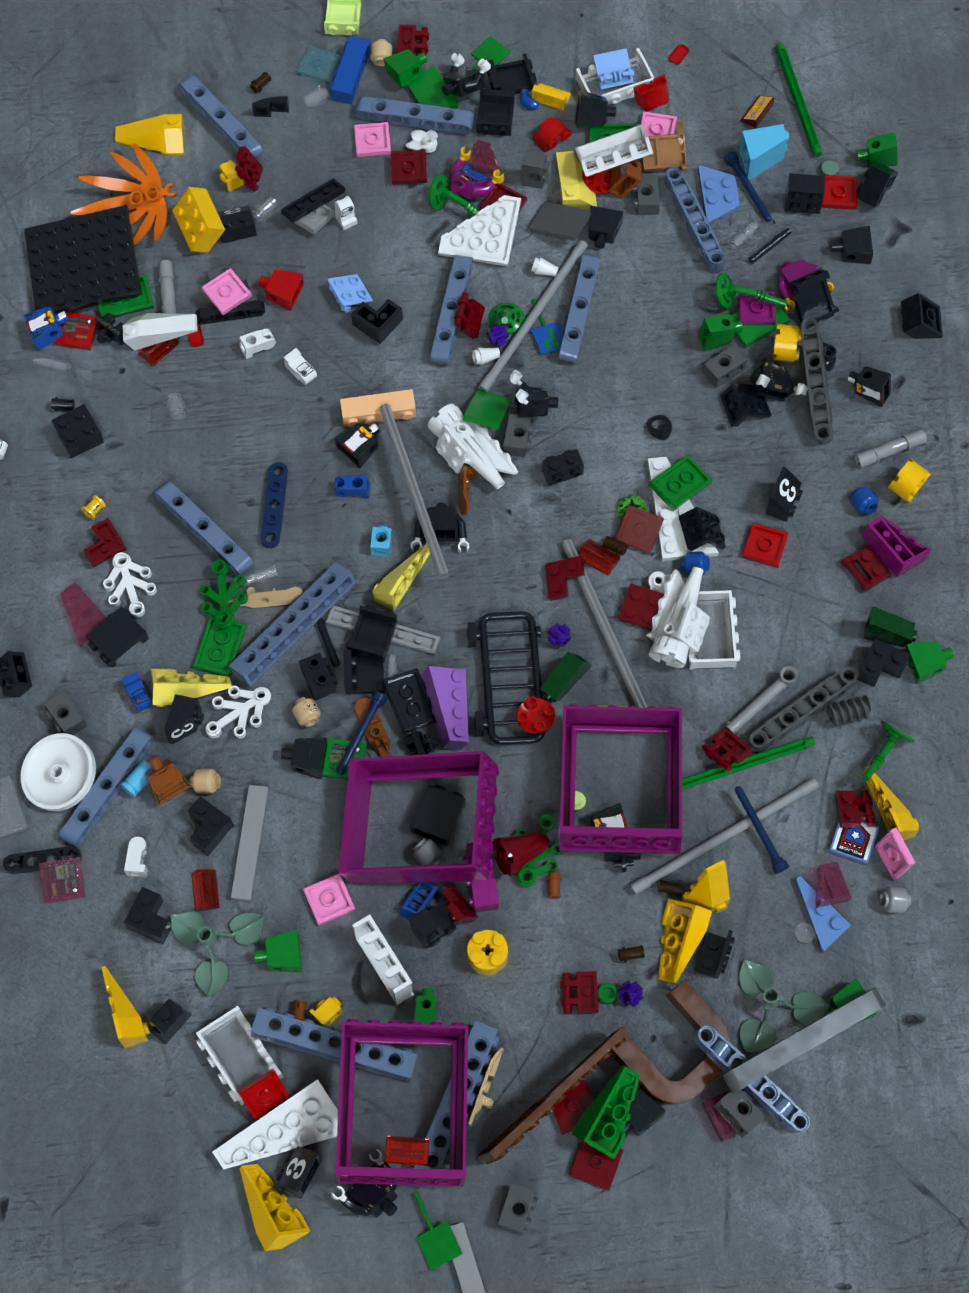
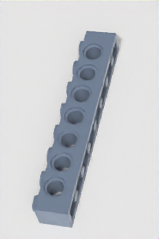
M337 562L329 567L251 645L234 659L229 665L234 675L251 687L356 584L351 571Z
M268 1007L258 1008L251 1029V1037L340 1063L341 1032L334 1030V1027L315 1025V1022L309 1019L298 1020L289 1013L281 1015ZM272 1022H277L281 1027L278 1030H273L269 1025ZM297 1028L301 1033L293 1036L289 1033V1030ZM317 1034L320 1040L313 1042L309 1039V1036ZM337 1040L340 1046L333 1048L329 1045V1042ZM356 1043V1046L360 1049V1052L355 1054L356 1068L406 1083L410 1082L417 1059V1054H414V1051L407 1048H402V1050L396 1049L394 1045L386 1043ZM375 1051L380 1057L378 1059H371L369 1053ZM391 1057H396L400 1063L398 1065H392L390 1064L389 1059Z
M476 1020L468 1037V1064L476 1062L479 1067L476 1070L468 1069L467 1081L471 1084L467 1089V1109L469 1105L473 1106L477 1096L474 1093L477 1086L480 1087L485 1077L482 1072L485 1067H489L493 1057L490 1055L492 1048H497L501 1038L498 1036V1029ZM478 1043H484L487 1048L484 1051H478L475 1046ZM451 1079L424 1141V1144H428L427 1161L430 1158H435L439 1163L434 1168L427 1166V1163H415L413 1167L415 1169H443L444 1164H449L450 1128H445L443 1123L445 1120L450 1119ZM440 1138L445 1139L447 1144L443 1148H438L435 1146L436 1140Z

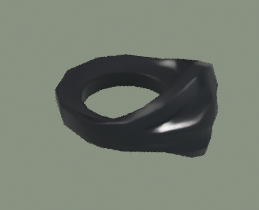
M664 415L653 416L647 423L648 431L653 437L660 440H667L672 432V423L669 418ZM655 420H664L666 422L665 427L660 430L653 428L652 423Z

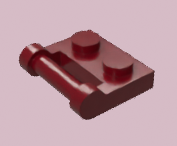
M869 545L855 554L846 557L841 562L844 568L847 567L859 582L863 592L870 590L891 576V572ZM854 562H856V563L859 565V567H860V568L863 570V572L867 575V577L870 579V581H869V580L867 581V580L864 578V576L861 574V572H860V571L857 569V567L853 564Z

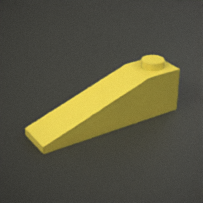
M556 152L561 205L590 210V206L597 207L596 193L585 185L583 169L574 152Z
M427 543L384 577L380 584L377 583L372 592L374 602L395 611L430 555Z
M151 669L152 705L158 707L172 705L175 694L198 698L231 688L232 685L228 676L204 674L201 677L190 671L187 674H178L175 669Z

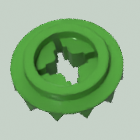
M630 494L627 497L623 496L622 500L618 502V515L621 519H624L627 508L631 503L634 507L647 512L645 500H642L639 495L632 496Z

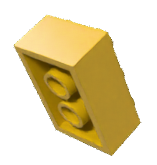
M188 187L172 211L190 250L208 253L223 234L225 228L207 189Z

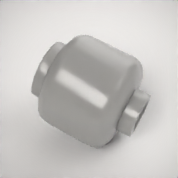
M422 839L413 848V857L421 866L437 865L441 861L439 857L442 854V850L431 839Z
M886 887L880 893L879 903L887 913H904L911 905V896L908 895L907 890L903 887Z

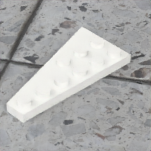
M667 457L648 458L650 481L671 467ZM652 489L655 515L664 518L658 534L662 561L685 559L686 553L703 551L709 557L718 556L719 553L716 547L708 543L693 551L687 548L678 516L694 508L691 501L688 500L673 511Z
M317 1079L212 1152L222 1168L227 1169L296 1149L297 1146L303 1147L337 1137L338 1109Z

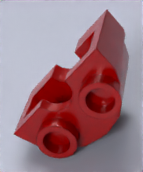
M665 74L654 78L651 84L643 83L634 87L636 103L645 111H651L653 108L669 102V91Z
M550 117L539 125L541 129L537 134L533 133L532 139L546 152L549 149L555 148L558 144L557 141L568 140L572 133L559 118L554 119Z

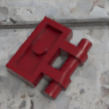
M399 25L397 53L410 50L414 55L415 52L426 55L429 48L427 45L429 40L428 28L422 27L421 31H416V25Z
M246 146L239 147L235 161L238 165L235 167L237 176L245 181V185L255 192L259 188L256 183L260 180L263 166Z
M463 292L458 299L457 304L459 307L454 315V325L457 327L461 326L460 331L475 339L479 335L485 307L473 298L468 300L469 294Z
M728 728L712 737L713 745L710 746L705 743L702 746L705 755L710 759H714L716 764L726 771H730L733 768L729 763L733 760L736 764H739L753 754L752 749ZM723 751L725 754L721 756L718 752Z
M836 790L835 801L840 828H860L861 821L866 822L868 827L875 825V812L871 807L873 801L872 797L869 796L868 790L861 791V797L856 796V791ZM858 807H863L864 812H859Z
M597 971L576 972V980H570V973H562L560 988L563 989L561 1006L563 1007L564 1014H572V1006H578V1014L598 1013ZM571 988H577V998H571Z

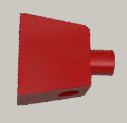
M277 269L273 271L271 278L261 276L259 280V286L265 288L266 298L290 311L304 285L303 274Z

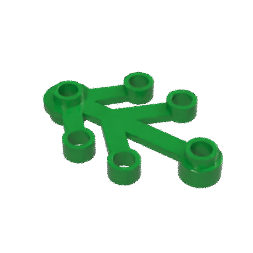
M217 559L213 562L211 569L218 575L219 594L214 592L209 585H203L200 588V593L204 597H210L219 603L220 611L215 609L214 605L208 601L202 604L201 610L206 614L214 616L217 625L222 629H226L233 624L234 613L238 607L248 601V596L240 591L235 595L234 602L228 608V602L239 587L241 588L246 585L247 579L240 574L235 576L234 582L227 590L226 574L228 573V564L222 559Z
M549 814L542 815L539 819L540 831L547 835L548 831H551L555 826V819ZM549 822L551 825L549 827H545L543 823ZM518 829L516 831V835H518L519 833L525 834L527 833V831L524 829ZM556 842L547 851L518 871L516 879L519 885L530 887L536 882V877L548 872L555 873L558 870V863L555 860H549L546 865L534 868L536 862L552 855H562L564 851L555 850V847L560 846V842ZM550 864H554L556 867L554 869H550L548 866ZM528 875L530 879L526 881L523 879V876Z

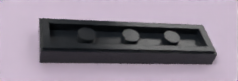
M333 178L282 208L281 214L294 223L343 194L345 187Z

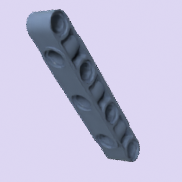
M194 75L178 84L182 94L237 152L239 147L246 146L255 158L263 154V149L255 138Z
M360 97L355 111V116L360 120L378 123L388 122L391 125L469 134L474 120V114L466 110L371 97Z
M671 167L666 172L665 181L670 197L707 269L712 273H719L723 269L724 253L682 171L678 167Z
M583 253L558 359L576 363L601 257Z
M455 255L432 346L431 362L449 364L458 330V327L454 325V315L458 311V299L463 292L467 293L473 267V257Z
M168 480L154 492L156 498L219 559L226 562L236 575H243L254 565L250 556L172 482ZM201 527H207L205 530H200ZM228 550H232V551H233V552L230 553V554H225V552L228 551Z
M138 727L132 730L60 832L62 839L75 847H79L121 790L120 784L138 766L154 741L152 735ZM130 752H133V753H134V755H133L132 757H130V758H127V757H126V755H127L128 753H130ZM106 784H112L109 789H103ZM83 816H89L86 821H80Z
M703 1026L693 1033L694 1043L724 1072L733 1068V1060H736L739 1064L748 1060L735 1046L711 1026ZM702 1031L708 1034L707 1041L701 1038ZM766 1075L743 1088L749 1096L790 1132L798 1133L808 1129L810 1119L807 1114ZM764 1088L770 1092L769 1099L763 1095ZM796 1117L801 1121L800 1128L796 1127L794 1123Z

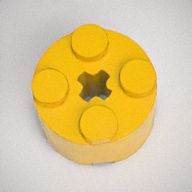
M777 324L773 346L774 353L772 355L774 360L785 362L798 361L800 350L797 347V342L801 343L802 330L799 329V326Z
M910 458L890 483L888 489L909 503L931 474Z
M493 930L476 932L468 943V962L474 971L480 975L492 976L497 974L506 966L508 961V945L504 936ZM486 950H490L488 956L485 955Z

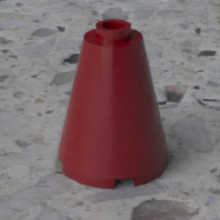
M541 831L493 839V851L496 850L498 855L495 857L496 863L504 875L512 876L547 851L550 840Z

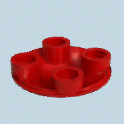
M596 161L588 165L587 168L597 166ZM607 169L587 177L583 171V181L594 193L608 194L610 193L608 192L612 170Z
M530 696L518 707L516 713L517 722L523 730L529 733H543L550 729L555 721V708L544 699Z

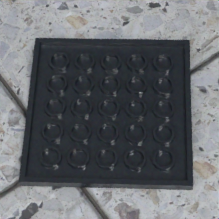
M127 205L24 229L35 311L51 307L58 314L63 311H75L142 295Z

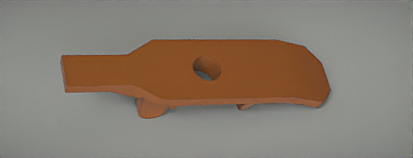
M467 463L463 464L458 476V506L463 515H467L469 511L468 491L471 486L468 483L477 472L474 468L469 467Z
M366 697L357 700L354 706L360 723H362L371 706V700ZM376 711L365 734L372 750L379 753L381 757H391L389 751L390 740ZM377 730L379 734L373 735V731Z

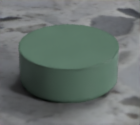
M831 160L825 161L821 167V174L837 176L839 171L838 164Z

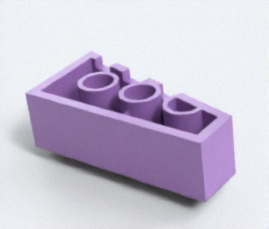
M428 666L422 673V678L426 683L427 696L431 700V710L437 721L436 727L442 748L462 750L469 742L466 669Z

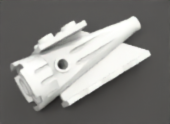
M448 404L438 411L439 415L436 418L433 416L430 419L428 428L439 438L435 448L457 474L460 473L463 464L467 463L496 489H499L505 482L498 471L512 475L518 473L509 453H505L500 449L499 442L489 436L488 429L485 426L464 421V416L457 405Z
M693 567L686 582H684L678 570H673L670 579L664 583V597L658 600V614L652 618V631L646 635L654 642L649 656L659 663L662 660L666 662L667 666L683 668L686 665L689 648L694 652H698L703 642L710 617L697 607L703 574L701 568Z

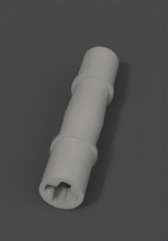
M162 260L158 263V280L162 301L161 311L162 313L177 314L173 284L175 281L173 264L170 260Z
M919 429L906 435L903 434L901 438L888 441L878 447H871L854 455L855 464L861 469L904 450H910L913 447L926 443V434L923 429Z

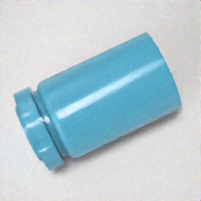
M142 760L120 784L122 789L130 796L135 798L137 793L148 784L145 772L151 769L149 763Z

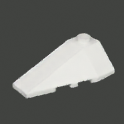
M146 313L133 317L123 325V341L135 351L197 332V315Z

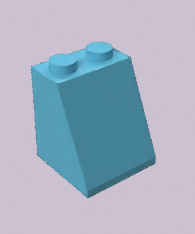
M784 124L742 131L739 154L745 174L749 180L784 159L785 152H787V141H789V133L785 131Z

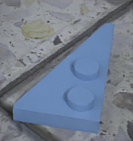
M799 876L796 879L797 887L804 900L805 909L809 920L812 922L814 933L817 935L820 949L824 953L851 924Z

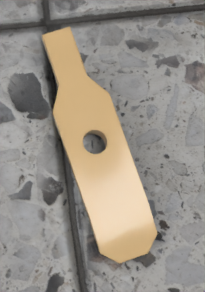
M295 586L286 590L276 591L273 588V591L255 593V588L249 587L247 589L248 601L240 606L261 608L289 605L300 597L302 589ZM235 598L231 599L228 602V608L234 602Z
M502 1047L490 1061L468 1123L470 1127L475 1115L482 1107L487 1109L493 1107V1100L483 1094H488L491 1086L489 1079H495L498 1064L504 1052Z

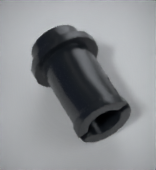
M55 397L51 400V409H55V411L73 410L75 408L74 399H58V397Z

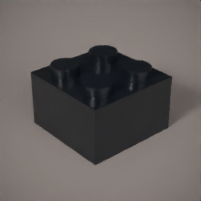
M789 173L785 193V211L820 214L825 190V176Z
M85 404L51 420L70 458H74L104 443L101 432Z

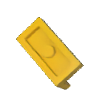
M539 83L538 86L534 85L532 89V98L535 101L564 111L571 96L570 92Z

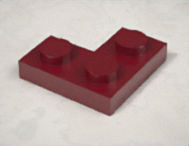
M109 518L92 526L99 542L84 549V552L92 566L95 567L127 549Z
M581 556L545 564L548 598L553 601L569 597L567 579L585 576L584 562Z
M447 886L442 890L445 895L444 899L448 903L446 907L450 910L449 915L456 922H474L478 918L477 914L455 886Z

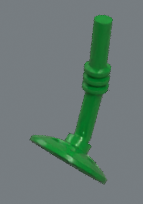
M440 174L433 179L429 190V202L433 209H443L448 199H451L464 207V210H467V213H470L471 216L477 215V212H479L477 210L478 207H475L474 204L471 205L472 202H468L450 191V183L445 175ZM441 181L442 184L437 188L438 183Z
M721 273L717 276L715 284L716 296L719 304L724 309H730L733 306L736 293L755 297L756 300L759 298V301H767L783 308L786 307L787 301L769 295L768 292L764 293V290L736 286L726 273Z
M513 303L498 304L489 314L490 326L495 323L500 326L501 324L512 325V328H506L508 334L516 333L525 321L522 309ZM509 306V307H513V309H509V308H503V309H502V307ZM497 312V313H496V320H497V321L494 322L493 316H494V313ZM517 313L520 314V320L518 323L516 322Z
M881 720V725L889 733L887 737L889 739L880 752L872 758L870 766L862 775V779L869 781L874 772L881 768L885 762V757L899 740L908 743H914L915 740Z

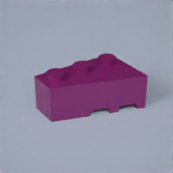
M883 516L868 523L862 534L865 541L896 577L924 562L932 550L928 546L924 547L916 542V538L913 536L909 537L901 532V528Z
M466 843L467 856L463 857L464 864H472L473 843ZM491 854L492 870L489 873V880L466 881L467 888L471 887L472 894L469 895L470 907L474 906L475 913L499 909Z

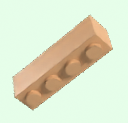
M413 389L340 399L344 427H352L357 423L372 425L373 423L384 422L380 411V406L384 404L390 405L395 420H409L416 417Z

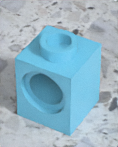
M386 526L373 527L370 546L371 555L390 557L392 529ZM380 538L386 539L383 542L377 541Z

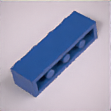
M350 35L348 42H345L344 54L339 58V68L335 70L334 82H331L329 87L332 100L352 104L370 54V39Z

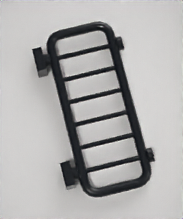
M524 611L485 614L479 621V629H476L475 622H468V648L476 647L477 640H480L486 718H483V711H477L474 714L475 737L483 736L484 730L487 729L489 739L498 745L539 742L543 739L545 732L533 736L498 737L496 735L495 725L518 724L517 720L494 721L493 707L520 706L523 702L493 703L492 689L534 687L535 697L543 699L542 689H540L542 685L537 637H541V627L536 626L534 617ZM525 619L528 622L529 630L487 632L486 625L491 620ZM529 634L530 648L488 650L487 636ZM531 652L532 665L490 667L489 654ZM532 669L534 683L491 685L490 671Z

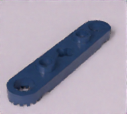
M281 462L272 464L269 469L261 530V542L264 547L270 549L278 546L282 529L288 469ZM277 468H281L284 472L281 475H275L274 471ZM274 502H277L276 508H272ZM267 535H273L276 537L275 540L272 542H267L265 540Z

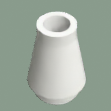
M535 257L531 271L535 272V274L555 277L558 266L541 257L540 259Z
M498 347L476 348V350L472 351L475 365L479 364L481 366L500 357Z

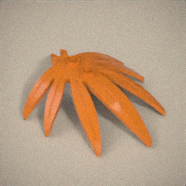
M133 143L136 156L147 175L123 156L110 151V155L125 171L141 181L142 184L139 185L112 177L79 176L80 180L103 189L131 193L101 200L73 210L70 213L81 216L127 205L129 211L137 209L129 214L132 226L148 212L133 238L135 246L147 235L154 221V241L157 242L166 227L168 215L165 197L174 198L177 196V193H170V189L176 187L173 183H168L165 188L162 187L161 178L154 163L137 144Z

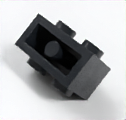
M577 449L573 451L567 450L561 455L549 456L542 460V472L548 486L583 475L584 463Z
M7 651L0 657V686L4 696L21 697L32 687L24 652Z
M319 652L299 661L301 672L315 701L336 692L335 685H337V680L334 674L330 675L328 671L330 666L326 657L322 658Z

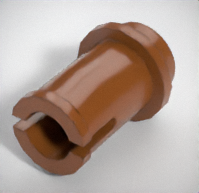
M548 873V877H546L548 881V898L559 899L561 898L560 881L562 877H560V873Z
M298 999L294 1000L293 1015L295 1019L303 1021L305 1019L307 1001L300 1000L299 1003Z

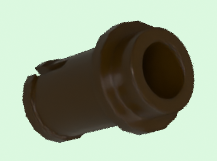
M263 72L256 80L251 81V90L255 93L261 92L262 88L271 81L270 75L267 72Z
M609 536L604 539L602 545L616 552L618 556H623L628 548L625 542L621 543Z
M660 879L658 892L676 894V897L683 895L684 884L681 881L677 883Z
M643 946L622 947V949H618L619 960L627 963V960L645 958Z

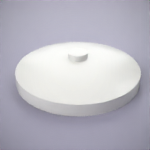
M57 733L41 739L30 749L21 768V785L26 797L36 806L48 811L66 810L79 803L89 792L95 779L96 762L93 752L84 741L71 734Z

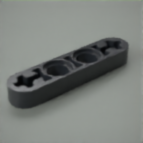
M255 300L242 302L224 315L215 306L198 309L195 314L197 315V323L204 325L262 316L265 313L264 302Z
M75 846L11 854L3 860V867L9 874L53 869L50 867L78 865L82 860V854ZM71 852H74L75 855H77L74 856V860H70V858L67 857L71 855ZM61 853L64 855V862H62ZM56 854L58 856L57 861L52 864L48 863V856ZM29 858H38L37 864L35 866H28L27 861ZM21 859H23L24 867L21 864H15L14 868L11 869L9 866L11 861L14 860L16 863H22Z

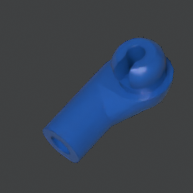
M521 89V105L527 109L536 110L539 105L538 102L529 97L528 89Z

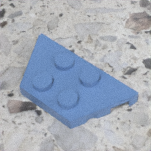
M699 165L698 175L705 216L709 224L712 225V222L718 218L723 219L729 213L740 209L736 178L734 175Z

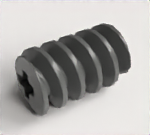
M863 695L862 698L856 697L855 700L850 698L847 702L842 700L840 704L838 702H834L832 705L827 704V711L830 720L838 727L840 720L843 725H846V719L853 723L854 717L861 721V715L868 720L871 706L868 697Z

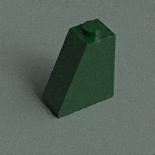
M872 606L866 622L864 639L871 641L877 639L887 644L906 647L907 644L916 641L917 630H914V622Z
M568 651L540 688L544 691L543 695L551 701H560L592 665L577 653Z

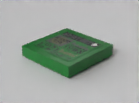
M328 738L322 772L323 777L348 780L349 765L343 775H338L337 769L352 741ZM360 742L352 759L365 758L367 743Z

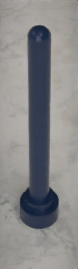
M735 151L728 153L724 157V161L728 166L733 167L765 221L770 222L772 217L739 165V156Z
M377 691L373 692L370 698L371 706L337 769L338 775L344 774L377 709L384 706L387 701V697Z
M737 786L735 793L773 861L772 869L774 873L779 874L789 868L787 861L779 857L742 787Z

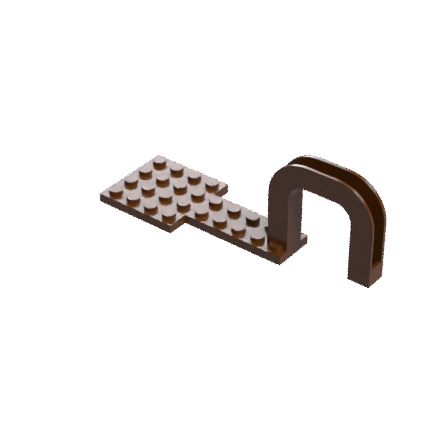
M686 980L681 981L666 995L669 1001L695 1030L703 1026H711L731 1043L724 1023ZM623 1026L613 1031L547 1094L530 1106L474 1159L479 1165L484 1163L488 1165L502 1159L509 1152L507 1148L517 1145L524 1138L522 1134L533 1130L540 1123L538 1121L540 1118L548 1116L555 1109L554 1105L566 1097L564 1092H569L581 1083V1077L584 1078L586 1075L591 1074L596 1069L595 1064L605 1061L610 1055L621 1067L624 1065L639 1074L638 1087L654 1101L663 1104H679L694 1098L723 1070L705 1053L703 1058L679 1081H670L658 1071L627 1035L629 1032ZM702 1031L701 1037L704 1041H707L708 1034Z

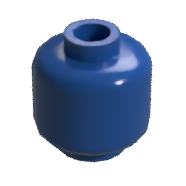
M857 488L852 493L851 504L859 513L872 514L878 508V496L870 488Z
M703 551L686 553L685 559L681 560L682 570H685L689 576L692 568L698 567L703 570L702 576L705 575L710 569L709 556L705 555Z

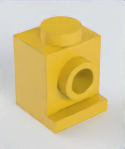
M232 160L219 166L221 172L219 174L220 179L224 184L226 183L228 192L244 185L243 180L237 176L235 171L236 165Z
M333 996L327 1000L323 999L316 1006V1011L311 1009L309 1012L311 1017L320 1026H330L342 1014L340 1007L342 1004Z

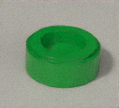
M611 983L602 984L598 989L599 1001L607 1005L616 1001L618 997L616 986Z

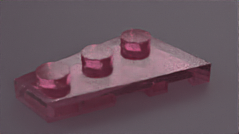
M73 583L61 592L60 595L78 643L82 647L88 642L86 635L102 623L106 617L76 583Z

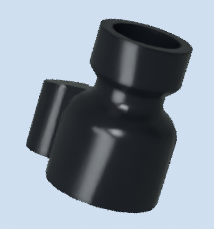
M823 343L826 372H828L835 366L837 351L833 345Z

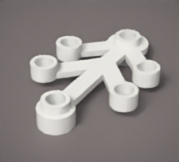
M117 553L112 560L114 568L109 577L103 582L105 590H114V581L120 572L123 578L114 593L109 596V604L112 607H118L121 603L120 597L124 590L127 589L131 601L129 606L130 614L135 618H140L145 614V607L142 602L138 601L134 586L145 590L146 594L150 596L156 594L157 588L154 583H147L131 576L129 570L140 573L142 579H149L152 575L149 567H142L131 562L128 554ZM144 571L149 572L147 575L142 574ZM107 583H112L111 586H106ZM148 588H154L152 591H148ZM113 599H118L115 603L111 602ZM135 610H141L139 613H135Z
M231 686L228 689L231 698L242 697L250 700L241 703L226 701L220 696L213 698L212 704L215 709L224 708L233 711L217 722L211 721L206 725L205 730L208 737L218 738L222 733L221 728L239 717L238 726L234 728V734L239 739L246 736L245 727L248 712L254 706L255 712L250 718V723L255 728L262 725L263 706L271 700L270 691L265 687H258L254 691L240 690L237 686ZM233 690L238 691L237 694H231ZM262 693L265 696L263 698H259L258 695ZM216 701L222 702L220 705H215ZM254 719L260 720L258 723H253ZM216 726V729L211 731L210 727ZM243 730V733L237 734V731Z

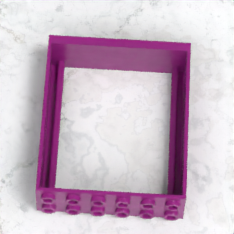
M575 704L563 706L560 851L680 854L682 842V708H657L654 706L647 708L636 706L617 707L614 705L600 707L597 705L578 706ZM577 732L667 734V829L574 826Z
M484 751L350 759L338 873L354 885L489 880V873L492 870L490 854L493 852L492 834L495 831L493 815L496 813L494 802L498 792L496 777L499 775L498 765ZM478 776L472 864L363 868L373 781Z
M348 1019L346 1022H342L335 1183L464 1186L466 1179L468 1026L461 1022H454L451 1025H443L442 1022L422 1024L420 1021H410L409 1024H401L397 1020L380 1023L379 1020L359 1022L357 1019ZM356 1043L452 1045L449 1169L351 1167Z

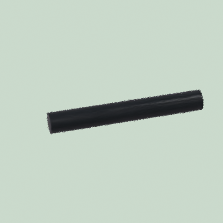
M786 228L749 258V262L754 264L792 233L791 230Z
M321 617L316 624L332 666L338 667L340 662Z

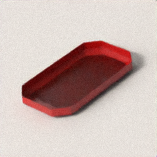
M682 44L678 45L669 56V61L674 64H680L689 53V48Z
M197 325V332L188 334L192 347L204 344L201 327Z

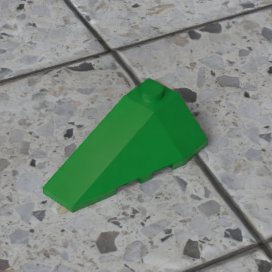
M623 1065L582 1114L572 1135L615 1159L625 1140L626 1133H624L626 1122L630 1120L631 1114H629L631 1102L635 1099L640 1075Z

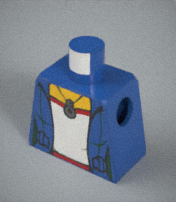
M51 307L24 314L31 339L39 350L63 336L64 332L61 324L69 321L66 311L56 314Z

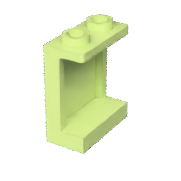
M327 0L326 20L324 21L325 34L359 35L362 0Z

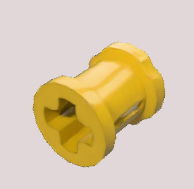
M93 495L92 500L86 506H83L81 510L88 518L94 520L96 518L95 515L102 508L104 509L106 504L101 498Z

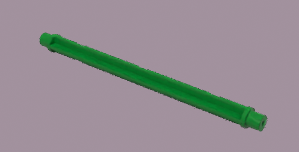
M782 42L776 44L777 55L811 151L815 157H819L822 155L821 145L786 47H784Z
M804 737L786 745L751 755L739 764H736L734 761L730 762L733 766L730 771H726L724 768L721 769L718 766L696 775L682 778V790L808 749L810 746L815 745L814 737Z

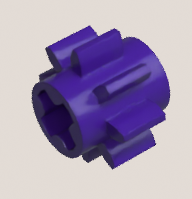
M497 323L489 326L490 331L487 332L490 343L492 345L496 344L499 347L506 344L505 339L509 337L506 327L504 325L500 326Z
M557 623L549 629L548 641L554 647L556 645L563 647L571 639V630L566 624L561 626Z
M628 980L622 984V987L618 988L619 999L625 1006L631 1003V1006L634 1007L639 1004L640 1000L644 999L642 996L643 988L636 981L631 984Z

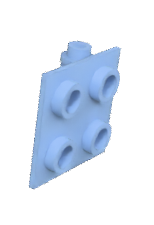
M627 48L593 55L600 89L634 83V70L630 67Z
M357 274L327 279L329 290L332 291L337 303H340L341 310L345 311V313L351 311L352 305L361 304L362 302H373Z

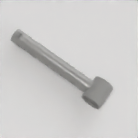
M791 666L784 667L780 672L779 678L738 714L737 717L731 722L728 721L725 728H728L734 734L739 733L738 730L782 690L794 687L798 676L797 670ZM790 675L793 679L786 680L783 676Z

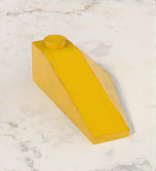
M164 114L115 127V143L133 147V143L150 152L154 150L161 152L163 155H184L185 125L182 114Z
M869 766L864 768L862 775L865 773ZM874 772L869 781H866V784L887 831L889 832L897 827L903 840L915 837L919 829L916 818L912 817L910 811Z
M722 860L706 868L697 878L698 882L690 886L691 892L684 893L682 902L694 904L712 912L717 911V913L728 907L730 893L726 862Z
M668 898L662 918V925H665L664 936H661V943L664 944L663 954L660 956L659 980L671 984L677 983L707 931L712 911L694 904Z
M102 966L105 986L108 994L110 993L111 996L108 999L113 1011L112 1017L119 1041L124 1048L149 1041L147 1034H150L148 1023L143 1022L107 967Z
M258 1164L243 1165L239 1168L255 1231L265 1251L282 1249L310 1232L300 1211L297 1208L293 1210L286 1202L288 1199L284 1193L279 1194L273 1187L274 1182Z

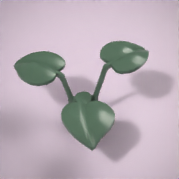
M197 912L171 915L172 930L178 941L184 945H193L198 939L205 945L211 962L201 963L195 971L196 983L207 996L220 991L226 984L229 976L227 965L222 961L215 963V958L210 946L216 943L217 936H235L239 944L250 945L258 940L264 923V917L260 914L243 913L234 917L230 922L229 926L233 933H225L218 930L213 931L210 927L205 926L203 916Z
M744 960L740 970L741 988L750 997H756L762 993L765 1004L762 1023L758 1019H749L740 1028V1039L744 1051L747 1053H758L767 1049L772 1044L775 1037L774 1028L765 1024L769 1009L776 1008L780 1002L788 1008L794 1009V1018L803 1025H809L820 1019L828 1011L829 1004L822 997L814 993L800 992L793 997L794 1005H791L784 997H780L779 991L776 988L771 987L774 978L770 969L764 965Z

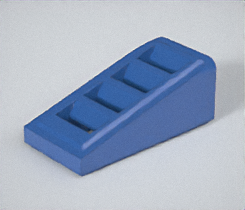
M419 882L402 905L400 915L410 920V918L425 907L428 908L438 891V887L429 882ZM423 888V889L429 891L430 893L427 894V893L421 891L420 889Z

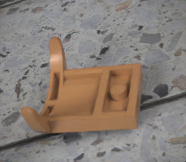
M682 120L677 121V134L648 136L653 154L643 157L644 172L664 171L671 167H678L681 171L687 170Z

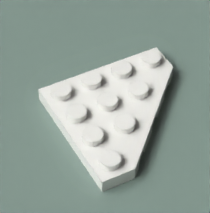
M503 195L492 205H488L477 212V215L471 219L465 220L451 232L442 235L438 254L453 258L455 255L473 257V261L508 267L521 198Z

